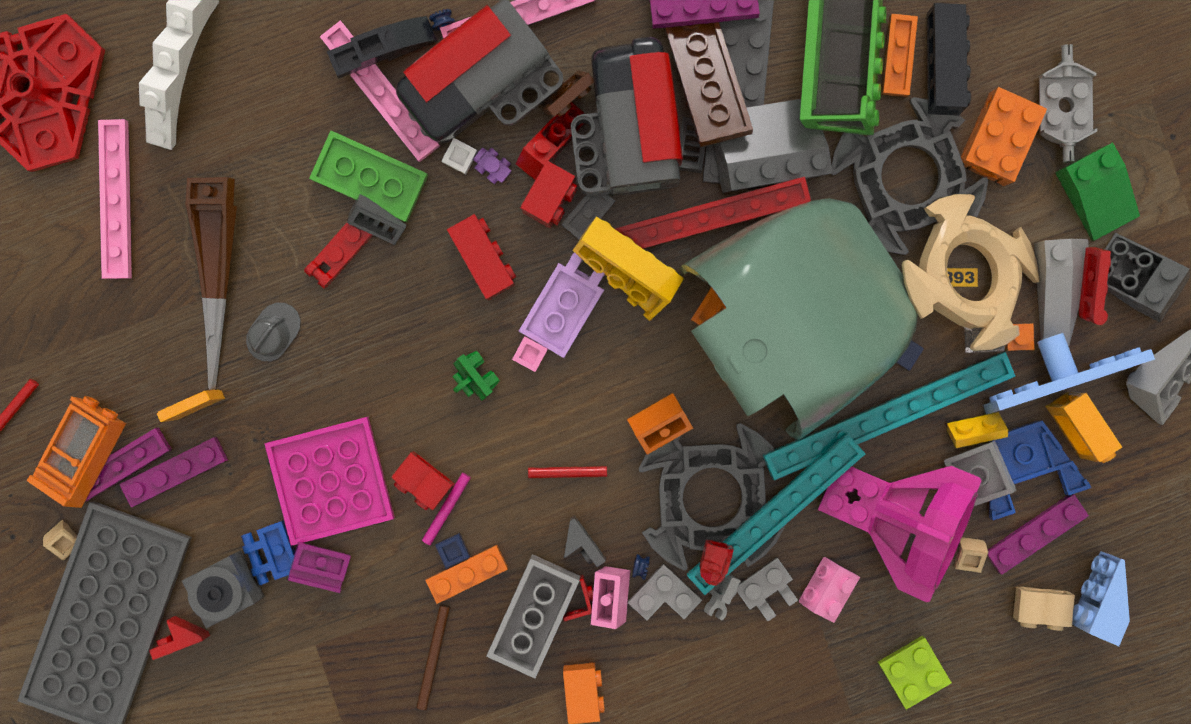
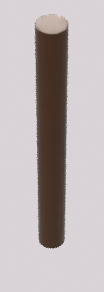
M447 605L439 606L416 707L419 710H427L450 609Z

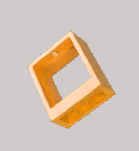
M1066 392L1046 405V408L1080 459L1105 463L1116 456L1115 452L1122 448L1087 393Z

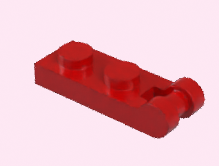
M346 223L318 256L306 266L304 272L309 277L313 276L316 278L318 285L323 289L327 288L373 235ZM324 263L331 267L327 273L320 269Z
M1086 247L1079 317L1082 320L1103 325L1108 319L1104 306L1105 297L1108 292L1107 280L1111 266V251L1096 247Z

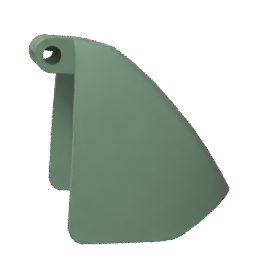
M828 198L810 201L783 210L740 230L679 268L682 275L691 272L701 280L707 281L726 306V308L691 331L723 382L726 383L747 416L759 411L784 394L798 418L785 429L788 435L795 439L803 438L829 420L878 381L900 359L909 347L916 331L918 314L909 299L902 273L861 211L849 202Z

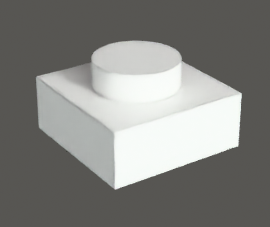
M453 138L442 159V163L466 175L478 151Z

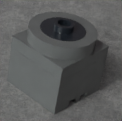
M241 550L182 580L188 592L190 607L201 618L206 629L265 597L259 584L255 582Z

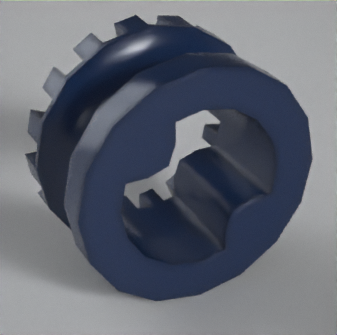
M443 9L442 12L439 10V14L435 12V14L429 16L430 21L434 22L432 26L434 31H441V27L455 23L454 18L450 17L452 15L451 9Z
M640 554L636 555L632 572L633 578L640 576L642 580L646 579L648 571L646 568H648L650 560L649 556L641 558Z

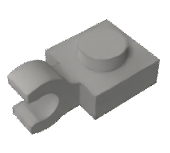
M732 574L725 577L721 583L709 592L712 594V597L706 604L704 612L712 616L714 610L718 608L715 616L723 620L727 614L725 603L730 604L732 598L736 595L740 580Z

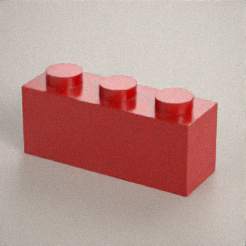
M473 214L447 229L486 300H490L515 286L512 279L516 278V275L510 264L508 263L504 266L500 259L503 252L497 241L495 240L491 243L487 236L490 229L484 218L478 220L477 216Z

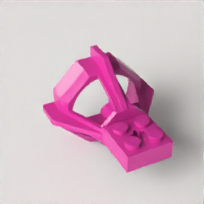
M948 466L889 483L854 467H850L827 488L818 510L868 532L898 590L924 602H930L935 589L939 587L953 560L968 525L982 480L956 467ZM855 489H857V495L860 496L861 499L860 501H854L853 504H851L848 495L850 492L853 493ZM938 489L923 517L920 511L929 490ZM912 533L916 537L906 563L901 558V555Z

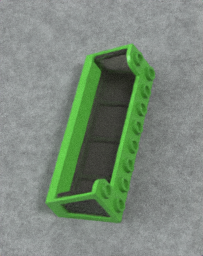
M809 0L800 121L805 128L874 135V126L879 125V110H875L876 100L881 98V85L877 84L878 74H882L883 60L879 58V51L884 48L885 43L884 32H881V23L886 22V7L883 6V0Z

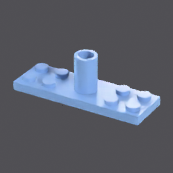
M1064 333L1037 342L1052 382L1039 386L1036 381L1014 389L1016 393L1014 395L1012 390L989 397L990 403L983 405L986 415L1155 360L1151 349L1141 352L1139 347L1089 364L1091 369L1078 373Z

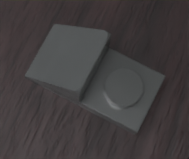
M574 515L570 518L564 558L582 546L583 550L580 552L588 564L593 562L596 567H599L606 561V557Z

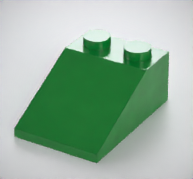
M1114 143L1103 146L1055 172L1092 241L1140 216L1126 166Z

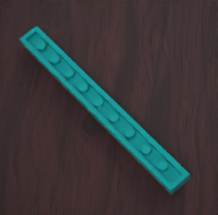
M1000 352L765 453L763 458L772 479L777 480L812 464L846 433L858 445L1015 377L1014 371L1006 352Z

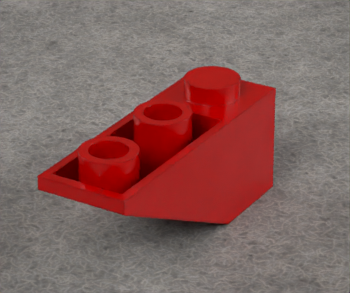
M572 102L569 103L571 108L565 114L554 116L523 148L516 162V165L534 180L537 179L546 161L553 163L572 140L571 123L573 119L585 114ZM582 123L577 127V133L585 123Z

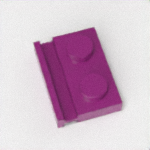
M298 542L287 580L340 593L351 556Z

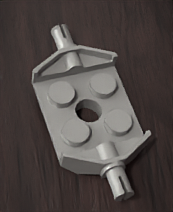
M1067 44L1061 46L1062 61L1058 63V66L1039 76V105L1047 108L1040 124V135L1046 140L1063 147V163L1075 162L1074 146H1076V143L1097 132V129H1093L1092 81L1096 73L1078 63H1074L1073 45ZM1060 99L1069 101L1071 106L1069 112L1066 113L1060 110Z

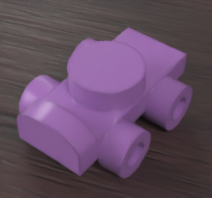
M482 148L473 159L477 163L475 169L481 174L487 171L489 173L487 179L493 184L497 181L503 183L512 172L508 168L511 163L505 158L499 161L496 158L499 154L493 148H490L488 151Z

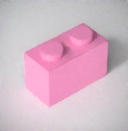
M605 566L595 572L591 625L617 629L626 622L630 570Z

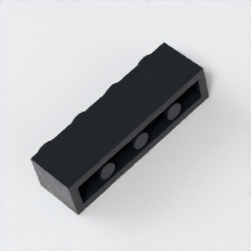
M934 3L927 12L928 114L959 116L970 105L971 92L967 90V81L971 73L970 65H967V56L970 51V41L967 40L970 16L966 14V4Z

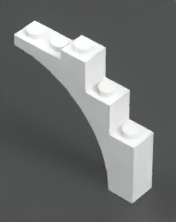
M168 0L166 3L167 27L153 42V67L139 82L140 106L145 107L147 143L170 150L176 145L178 109L187 69L202 29L211 13L219 4V0Z

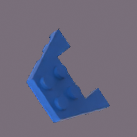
M1042 420L1008 430V437L989 441V443L996 442L1014 484L1057 470L1065 495H1072L1091 488L1089 482L1083 478L1077 470V466L1068 458L1062 450L1063 447ZM1010 494L989 501V517L991 520L1016 513Z

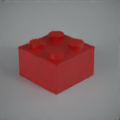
M546 161L520 207L523 214L551 229L553 224L558 226L565 214L564 204L566 201L571 203L577 193L578 185H576L575 176Z

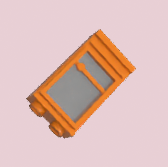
M84 396L83 399L77 397L70 398L72 402L39 461L34 474L30 475L27 479V482L64 507L82 508L126 423L117 418L118 414L108 408L102 409L98 406L100 402L89 396Z

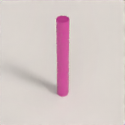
M462 472L424 535L422 539L424 543L431 545L471 479L467 474Z

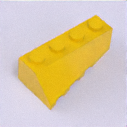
M597 216L587 227L572 250L596 273L603 272L607 276L608 284L614 289H622L628 295L626 300L634 307L638 304L645 311L643 316L649 321L671 302L684 279L675 269L663 264L652 253L636 245L631 238L622 235L612 228L608 222L601 220Z

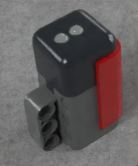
M500 0L491 8L488 5L483 7L404 70L403 73L406 76L398 82L396 95L408 110L409 118L419 124L421 133L437 143L445 144L453 140V138L462 133L490 109L504 125L513 126L561 89L563 74L509 0ZM555 73L559 77V82L555 86H547L544 83L545 75ZM528 89H533L538 94L537 100L533 103H526L523 100V93ZM506 106L516 108L517 114L514 119L506 120L502 117V110Z

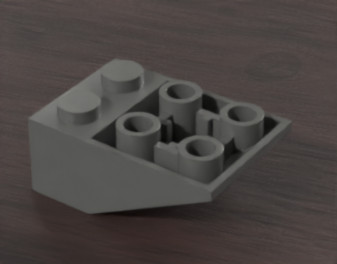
M1115 233L1104 249L1111 251V266L1107 280L1108 292L1136 311L1161 323L1189 281L1190 268Z

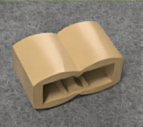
M1016 587L1013 618L1020 622L1022 627L1037 628V624H1046L1048 629L1063 631L1064 627H1072L1075 595L1062 590Z

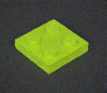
M923 635L878 661L879 666L906 710L951 684L950 679Z

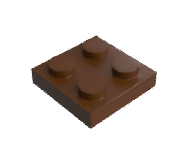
M576 71L563 83L558 92L539 107L545 114L553 117L556 115L562 116L571 108L569 103L576 97L581 99L591 91L590 85L594 82L593 78L588 72Z

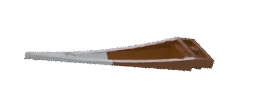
M229 177L187 178L185 205L191 227L202 294L209 390L216 389L237 206H233L235 179Z

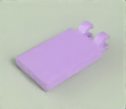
M575 252L566 267L558 263L519 329V332L563 358L566 356L604 291L598 284L605 274L593 271L590 277L578 270L583 260Z

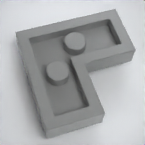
M663 563L628 600V604L644 619L648 620L666 602L685 619L702 599Z

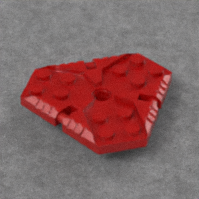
M68 14L17 28L19 33L13 35L8 31L1 32L0 120L3 117L6 120L0 124V145L30 172L79 159L84 139L83 135L85 134V127L91 111L88 105L90 99L94 98V91L97 86L96 83L99 78L105 49ZM22 44L23 50L19 51L17 45ZM30 82L28 90L24 92L25 84ZM74 95L79 96L77 105L72 104Z

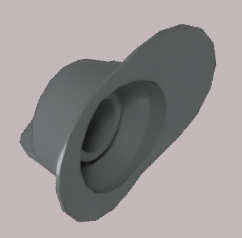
M286 303L271 304L261 312L252 324L246 336V345L249 352L255 358L261 361L276 360L284 354L300 330L301 320L293 306Z

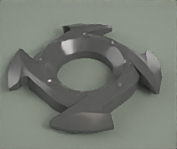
M916 97L911 98L909 102L919 121L917 119L904 121L866 137L862 134L844 132L832 159V176L853 164L854 183L869 225L887 252L902 255L908 254L909 251L897 232L913 231L937 222L935 217L928 216L924 210L925 207L940 198L954 194H971L975 196V199L967 215L977 218L984 203L988 186V178L983 177L965 189V182L967 181L965 167L951 131H949L950 129L959 128L965 119L955 115L928 114V100ZM853 121V122L850 124V126L855 125V126L861 127V126H860L859 124H857L855 121ZM915 147L921 149L931 156L937 166V187L931 197L923 203L916 205L900 203L894 200L883 186L881 176L883 164L886 158L899 148Z
M741 423L736 424L741 448L722 443L681 445L679 442L681 436L650 454H646L639 466V472L663 467L659 482L661 526L657 529L648 527L642 534L652 549L663 559L682 570L688 569L682 545L690 549L703 551L706 540L723 542L766 504L763 468L766 463L763 454L775 449L758 432ZM706 468H719L729 472L737 480L741 489V504L737 513L731 520L718 526H706L694 521L686 512L683 504V492L686 483L695 473ZM786 525L744 561L747 567L767 554L777 543Z

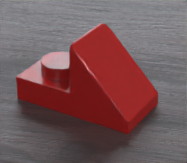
M173 616L167 620L171 635L157 640V646L150 649L149 652L152 659L155 660L199 643L209 637L210 634L204 628Z

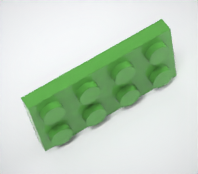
M330 131L309 179L355 200L361 194L397 219L407 223L428 174Z

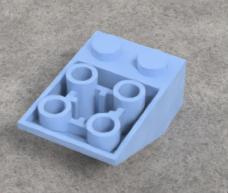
M1100 551L1099 556H1096L1092 562V572L1089 579L1082 585L1081 598L1073 608L1072 625L1119 646L1130 622L1125 560Z

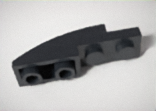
M422 16L362 33L350 38L351 42L327 51V54L339 79L385 59L391 61L437 42V39L427 16Z

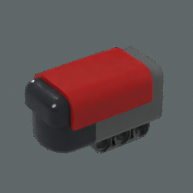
M654 37L636 38L632 40L631 44L597 49L591 55V65L598 113L579 115L571 123L577 179L580 190L587 196L603 194L617 196L678 187L681 180L679 166L682 165L683 157L669 54L664 52L662 43ZM582 123H586L591 127L590 132L586 135H580L576 132L577 127ZM583 150H591L594 153V158L589 162L582 161L579 156ZM588 176H594L598 183L594 188L589 189L583 185V180Z

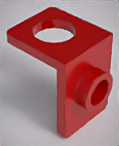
M584 575L580 576V583L587 606L565 612L563 621L592 614L594 591L592 585H586Z

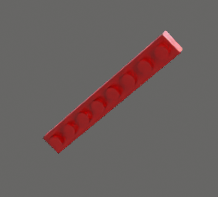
M804 176L615 228V230L631 238L636 245L644 249L781 212L810 202L811 198Z

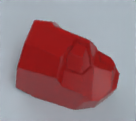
M706 540L700 561V573L707 584L716 586L724 580L733 556V546L718 541Z

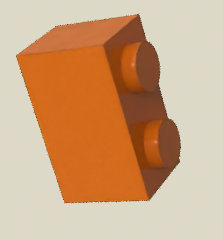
M673 393L627 419L647 455L693 429Z
M595 662L564 665L563 677L568 724L600 722V713L605 712L603 696L598 697L597 687L602 686L601 670L595 669Z

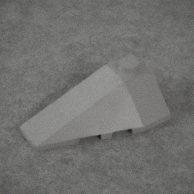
M1088 239L1044 240L1034 243L1040 282H1037L1041 340L1064 333L1068 346L1070 345L1079 310L1086 247H1089Z
M1191 329L1154 354L1155 360L1141 364L1135 372L1128 376L1126 382L1130 399L1161 425L1165 423L1180 402L1181 397L1177 394L1184 382L1187 384L1191 382Z

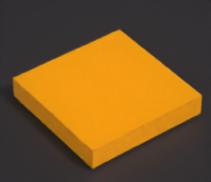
M206 390L158 411L157 416L160 422L179 420L225 399L222 390Z

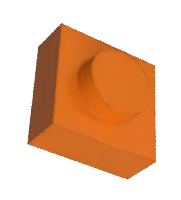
M1013 324L1019 326L1020 335L1005 345V351L1034 350V325Z

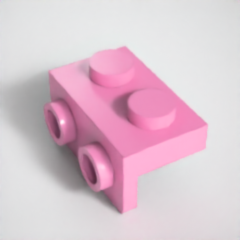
M824 557L800 597L799 603L813 613L835 623L860 577Z

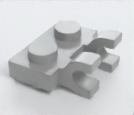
M777 557L738 585L737 592L747 607L752 609L757 606L767 621L774 618L776 614L765 599L777 590L789 606L798 601L787 585L793 579Z

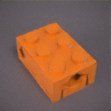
M997 87L989 93L963 150L961 159L964 167H969L968 170L987 177L992 181L997 180V183L1003 186L1015 182L1047 108Z

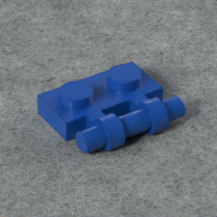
M284 520L256 530L259 541H254L251 532L241 536L244 546H242L244 554H248L252 565L250 569L252 576H256L259 585L269 582L266 574L267 571L271 570L274 580L289 575L295 550L293 545L291 546ZM263 548L268 561L264 564L258 552V549Z

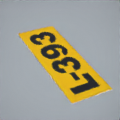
M947 268L948 277L953 287H978V268Z

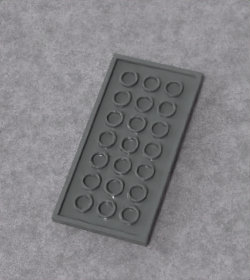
M89 502L18 702L79 724H124L150 654L149 650L152 649L192 537L100 503Z

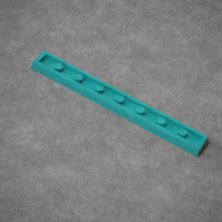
M847 433L722 542L734 548L729 570L725 577L865 455V452ZM700 562L687 573L690 580L704 595L715 587L714 585L707 584L701 577Z

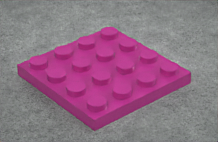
M369 416L264 443L291 546L298 544V542L304 543L395 518Z

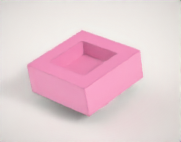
M524 336L512 360L536 372L548 349Z

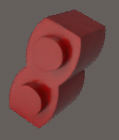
M414 451L408 455L391 477L396 481L394 486L404 494L408 491L416 497L415 503L424 510L428 508L436 509L455 484Z

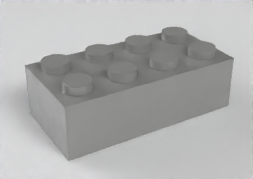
M532 554L486 657L536 678L580 581V575Z

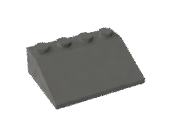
M801 99L747 107L753 127V134L714 144L722 193L779 184L804 176L805 179L833 173L829 146L823 130L805 128L800 121Z

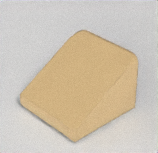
M61 520L44 535L43 546L64 561L71 555L77 534L66 522Z
M962 537L957 548L955 569L981 573L988 555L985 541Z

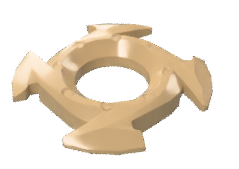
M954 194L940 198L924 208L928 216L935 217L938 223L933 226L920 258L919 267L910 260L902 262L904 284L909 299L920 319L932 313L934 309L960 326L969 329L982 328L971 344L970 349L972 351L992 350L1008 344L1020 335L1019 326L1013 325L1010 319L1021 288L1022 272L1033 283L1040 282L1037 260L1032 245L1022 227L1015 230L1012 237L983 219L968 216L967 213L975 196L971 194ZM958 245H969L976 248L985 256L989 263L992 283L989 292L980 301H971L962 297L953 288L949 280L947 271L948 259L951 252Z

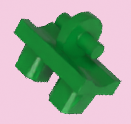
M478 351L467 356L463 354L453 363L459 371L452 376L458 383L453 391L458 393L463 390L468 397L475 392L479 399L483 401L493 392L492 389L500 380L492 371H489L483 377L479 375L476 369L484 363V360Z

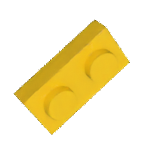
M999 412L947 423V432L956 448L1008 437V428Z

